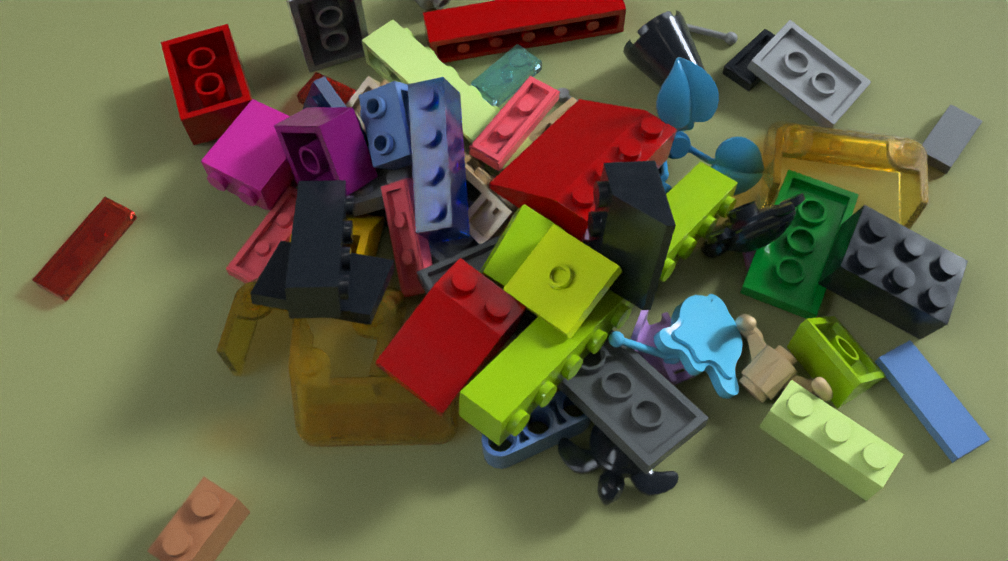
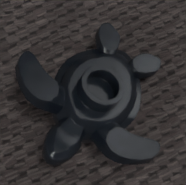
M804 194L794 195L783 200L779 205H772L758 209L756 202L753 201L730 210L726 213L728 219L725 220L722 229L706 235L707 240L703 242L701 251L706 257L715 258L721 256L726 251L747 253L769 245L782 236L791 225L796 215L795 207L805 200Z
M596 425L593 426L589 437L590 450L582 449L564 437L558 443V452L562 461L574 473L583 475L598 469L603 471L598 481V495L605 506L614 503L620 498L624 490L625 478H629L635 488L641 494L647 496H657L673 489L678 482L679 476L675 471L658 472L651 470L648 474H645Z

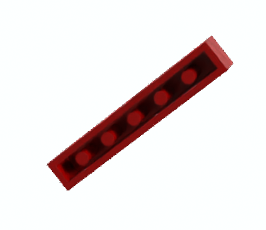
M494 0L423 12L428 47L434 51L442 63L623 32L626 6L623 0Z

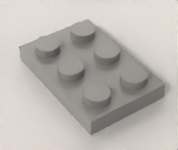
M791 20L764 46L747 67V69L827 131L835 125L871 83L870 80Z

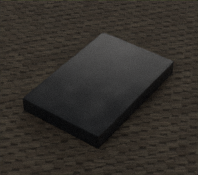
M280 241L250 293L252 304L288 310L285 281L291 242ZM352 253V270L344 271V275H349L350 300H342L341 317L333 319L371 325L394 273V260Z

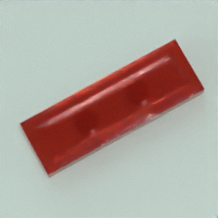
M105 196L32 281L40 288L67 302L138 217L134 211Z

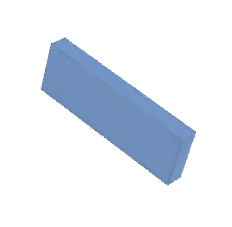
M911 340L880 356L875 361L878 367L885 373L891 385L952 463L990 440Z

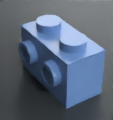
M393 81L358 95L361 106L360 116L365 125L369 144L368 150L374 168L397 170L431 158L415 86Z

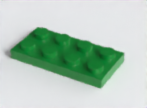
M788 169L774 205H779L783 200L800 193L804 194L805 200L795 207L796 215L784 234L769 245L756 250L740 294L805 319L816 318L826 288L819 285L818 282L841 224L852 216L859 194Z

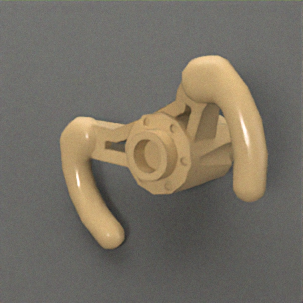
M747 314L737 317L736 326L740 333L748 340L752 359L750 364L741 372L743 377L738 382L762 404L767 399L772 400L793 380L824 402L832 399L833 391L824 378L807 379L797 375L798 372L793 367L797 360L781 345H778L775 349L769 345L766 346L762 332L756 327L754 317Z

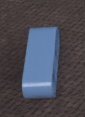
M562 391L555 393L545 407L541 408L538 405L533 410L528 423L517 436L510 434L506 438L512 444L506 451L499 452L493 450L490 447L493 441L482 434L481 441L484 459L494 468L503 469L557 445L563 437L570 439L581 434L589 427L591 420L585 414L578 417L568 415L564 408L575 404ZM538 421L546 424L548 430L542 434H534L527 427L532 422Z

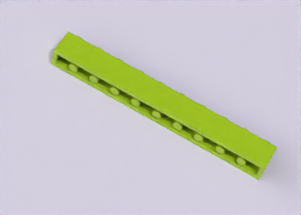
M701 161L666 194L676 226L660 277L662 282H665L670 277L680 258L686 260L692 254L697 241L701 237L706 239V235L714 230L720 217L727 218L726 213L734 208L737 201L733 198L738 182ZM608 289L571 339L540 317H537L460 391L459 416L498 446L510 434L517 436L528 423L533 410L538 405L543 408L551 401L556 393L557 386L564 378L571 380L582 366L583 359L590 352L595 354L601 349L608 337V333L614 327L620 329L625 324L635 305Z

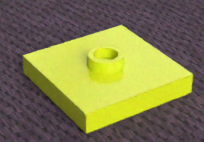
M553 224L503 290L527 307L532 313L571 339L621 274L622 270L619 265Z

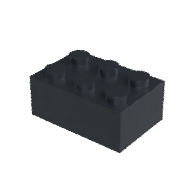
M864 205L841 224L818 284L912 336L922 339L948 325L968 261Z

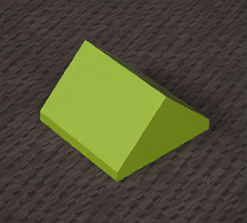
M835 316L805 319L787 345L789 351L813 379L822 377L827 381L833 391L831 401L837 409L886 377L885 373Z

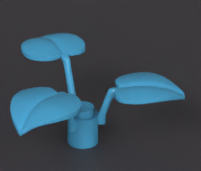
M677 57L671 72L660 88L656 101V110L659 118L664 123L677 129L668 157L679 159L687 153H691L704 162L711 164V168L738 182L734 195L748 191L759 182L765 170L759 148L747 138L732 137L718 146L715 158H712L691 145L689 136L683 131L692 130L694 122H705L714 116L719 103V92L712 77L702 67L687 59ZM666 160L661 166L660 177L667 194L672 187L665 183L669 177Z

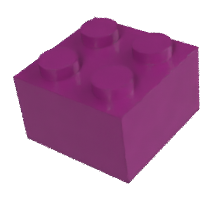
M307 107L274 125L297 184L299 181L346 180L348 196L378 177L361 131L360 121L353 107Z

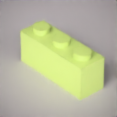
M793 380L789 382L759 426L763 431L865 501L869 500L884 487L904 455Z

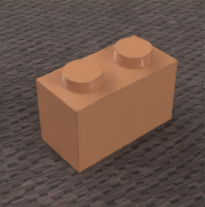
M203 477L147 552L160 561H215L250 511L238 498L206 477Z

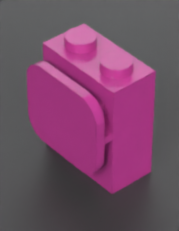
M252 99L201 160L208 175V182L220 191L227 189L250 206L256 205L260 208L271 210L289 186L294 188L298 186L274 128L275 124L290 116Z

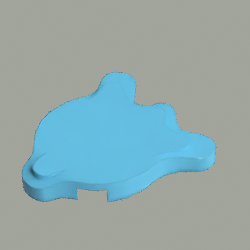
M709 294L708 296L694 295L688 297L675 308L671 317L670 327L663 328L654 335L653 342L661 352L676 355L690 375L697 376L705 371L716 393L722 398L730 399L739 393L735 367L741 355L743 345L740 331L729 314L725 303L718 296Z

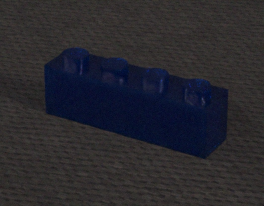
M444 77L408 84L416 233L434 243L469 238L460 92Z

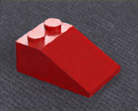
M459 258L430 289L378 357L375 365L442 417L460 396V391L483 370L515 333L527 307L463 259Z

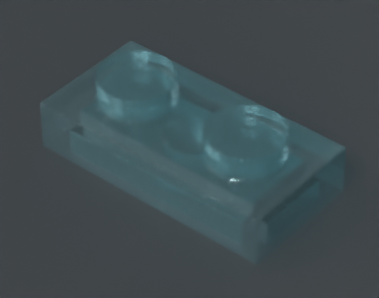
M517 44L474 79L471 85L478 89L482 98L491 106L499 107L523 85L529 76L534 77L542 70V61Z

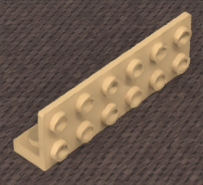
M368 76L346 103L347 107H353L364 131L366 130L360 116L361 106L358 95L390 83L386 79L380 83ZM425 110L421 111L427 142L482 193L458 223L479 244L500 236L519 208L489 189V183L496 176H490L483 170L485 165L480 160L469 155V153L464 152L460 148L462 143L447 131L443 132L437 127L439 122Z

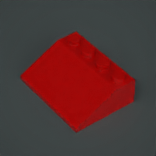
M579 99L489 183V189L518 208L523 204L527 205L564 229L568 234L583 242L588 240L590 236L588 231V214L590 211L595 210L593 188L595 181L601 180L604 163L655 161L659 169L668 159L677 129L664 123L646 110Z

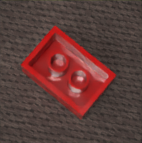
M228 24L161 42L179 116L193 146L220 138L253 99L241 58Z

